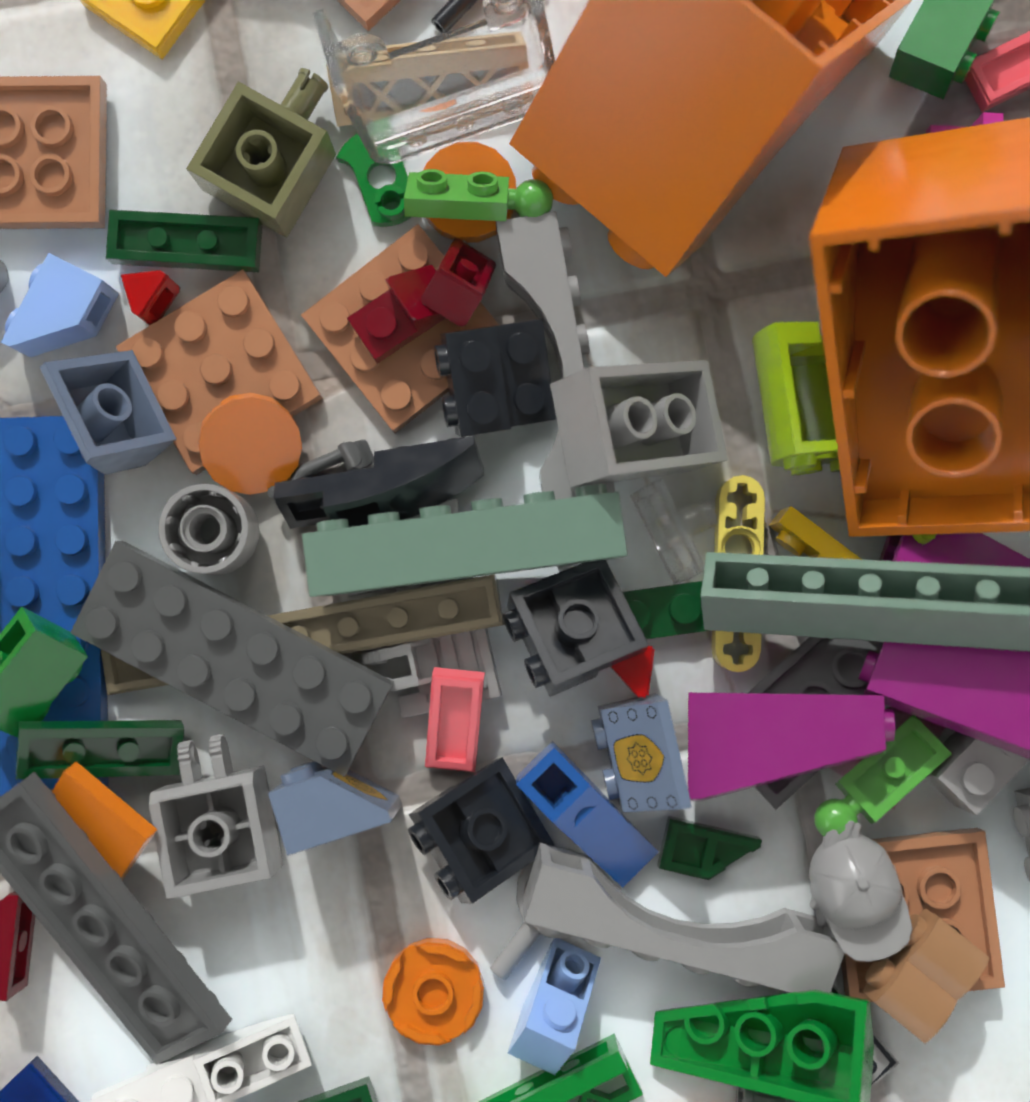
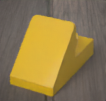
M792 506L780 510L769 524V527L778 533L775 540L796 556L800 557L802 553H805L808 557L862 560Z

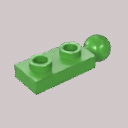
M427 169L419 173L409 172L404 196L405 217L507 221V209L515 210L520 217H538L550 212L553 206L552 191L543 181L529 179L522 182L516 189H510L509 177L496 176L490 172H475L471 175L445 174L443 171L436 169Z
M912 715L895 730L894 742L886 741V750L884 752L862 759L835 783L846 797L842 800L829 799L818 806L814 815L816 829L822 836H826L827 832L831 830H836L838 834H841L849 821L853 820L854 823H858L857 815L860 813L871 824H874L952 753L916 716Z

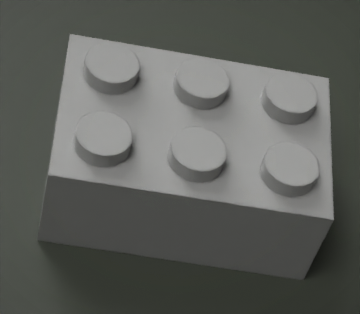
M708 360L588 367L550 384L570 488L685 473L728 461Z

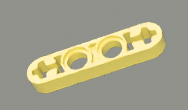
M744 475L735 476L723 483L717 491L714 529V552L726 553L725 545L729 537L738 534L746 537L751 543V554H764L765 496L759 482L752 477ZM737 486L743 487L744 495L752 496V503L744 506L742 509V521L751 519L753 521V529L742 525L728 529L725 527L726 519L729 521L737 519L736 504L727 500V495L736 492ZM712 630V655L719 666L734 672L747 671L755 666L761 653V634L739 632L740 643L748 645L749 650L748 654L739 656L738 663L733 664L732 656L724 654L723 647L724 644L733 642L734 632Z

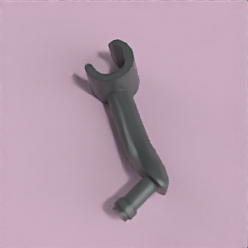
M365 439L355 442H344L337 446L338 449L300 464L287 481L302 477H312L342 462L345 463L347 470L363 469L374 463V456ZM271 486L267 491L270 498H274V486Z

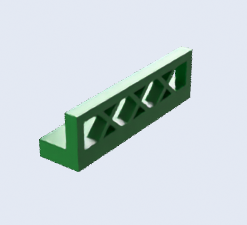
M614 1033L572 1054L555 1075L540 1070L479 1102H567L579 1095L578 1102H586L587 1098L595 1100L594 1102H630L642 1096L643 1092ZM621 1074L627 1084L609 1094L594 1089Z

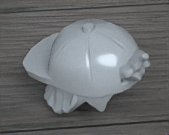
M851 820L845 825L846 828L841 834H838L836 830L827 832L826 836H823V843L813 855L809 868L810 891L812 895L810 907L816 909L817 924L821 927L827 926L830 928L844 953L856 961L870 962L885 959L899 952L907 945L912 931V924L908 907L902 894L898 873L887 852L877 842L860 834L862 825Z

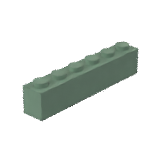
M595 484L575 488L576 497L555 500L554 491H544L523 495L524 504L503 507L502 498H492L471 502L472 511L451 514L450 505L421 508L419 509L420 518L400 520L399 512H388L369 515V525L349 527L348 519L317 522V532L302 533L309 597H326L627 557L619 491L607 492V484Z
M706 552L701 590L704 630L1030 651V568Z

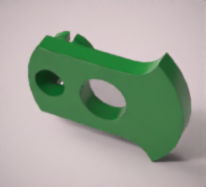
M374 127L361 131L342 146L336 157L339 163L348 165L354 171L373 226L378 227L399 225L411 218L405 217L404 196L408 175L400 155L401 146L407 137L406 133L394 128ZM381 165L391 167L396 173L393 184L385 185L380 189L370 185L368 180L369 174L375 167ZM395 201L400 203V205L393 210H388L385 208L386 205L390 202Z

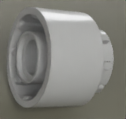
M195 484L178 491L169 499L162 510L158 532L164 552L177 566L194 573L223 575L239 569L251 558L259 540V523L251 505L238 494L212 484ZM216 517L220 524L219 536L212 543L206 544L200 535L201 525L206 519Z

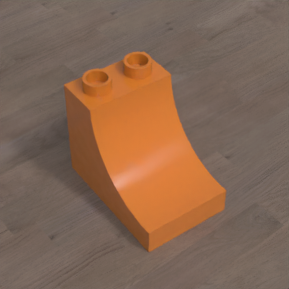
M589 0L509 144L534 165L532 168L533 179L546 183L552 191L554 200L568 205L580 204L609 229L607 234L608 242L620 258L637 268H655L667 277L707 241L779 150L831 91L866 56L874 51L912 0Z
M1030 117L842 147L809 238L849 537L1030 531Z

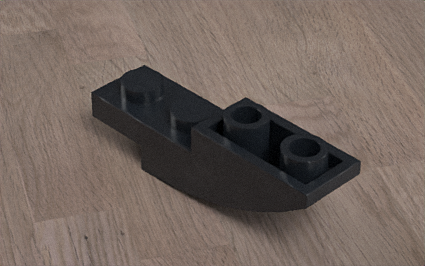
M474 436L451 438L444 441L374 451V467L353 469L346 472L276 482L273 499L290 529L317 525V522L336 519H348L349 527L369 525V515L388 512H399L400 520H406L419 515V509L440 505L467 489L484 476V467Z

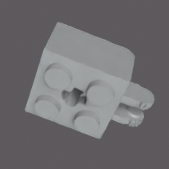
M224 734L211 736L209 741V754L214 776L202 778L195 743L191 740L179 742L177 754L182 782L165 785L150 792L149 798L152 825L158 829L154 836L166 900L270 879L283 866L273 808L268 795L269 787L265 766L233 772L228 742ZM213 822H217L224 830V836L221 840L218 839L220 833H216L213 836L210 831L209 825Z

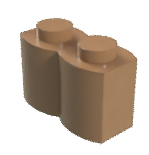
M924 909L919 915L913 914L910 916L912 931L908 944L899 952L885 959L876 960L870 965L865 976L867 983L863 992L923 1043H927L944 1026L952 1014L957 1001L980 978L990 958L940 917Z

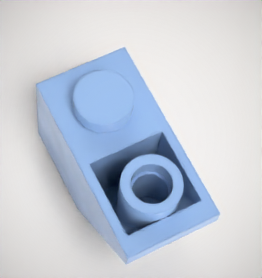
M48 253L43 264L38 265L33 270L29 279V290L20 307L13 310L5 324V335L1 343L31 358L96 337L119 293L102 279Z
M560 938L552 940L522 1007L507 1052L508 1054L553 1075L559 1071L575 1051L601 957Z

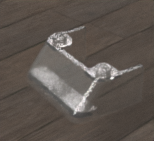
M484 0L483 11L485 19L392 52L388 51L385 42L380 37L368 33H355L345 40L338 41L324 10L321 9L313 12L333 87L370 158L380 164L398 163L522 120L555 62L542 0Z

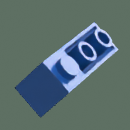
M553 741L516 776V785L622 888L659 853L654 845L609 801L601 790Z

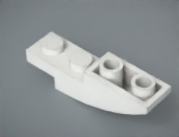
M290 1014L216 1037L157 1065L155 1062L146 1066L144 1072L94 1093L91 1102H232L310 1067L312 1063L295 1015Z

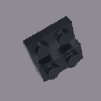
M543 319L440 334L442 345L434 346L435 362L439 377L447 376L450 395L442 397L443 414L447 428L454 427L456 435L466 437L509 430L514 426L556 420L550 386L551 378Z
M606 560L581 563L509 593L507 603L509 611L503 613L506 629L514 642L523 639L530 654V657L524 659L527 674L535 688L545 686L549 697L596 678L599 671L646 652L649 647Z
M503 757L495 759L456 786L449 787L408 814L414 823L413 826L408 828L411 840L423 855L431 852L440 867V870L434 874L437 884L449 900L458 897L460 903H475L535 860L540 843L555 846L524 792L516 785V779Z

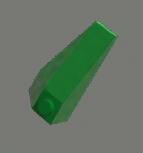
M814 989L658 1010L655 1012L650 1065L797 1102H870L874 1056L870 1001Z

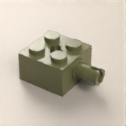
M300 68L298 76L281 104L238 81L186 168L202 191L248 217L259 218L264 226L286 238L289 236L336 156L328 132L308 121L321 97L328 90V84L316 73H313L310 79L308 76L311 72L307 68Z

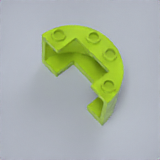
M775 322L768 325L753 336L752 344L770 463L772 466L784 467V471L791 470V476L823 471L822 464H830L831 472H840L823 337L820 335L819 323Z

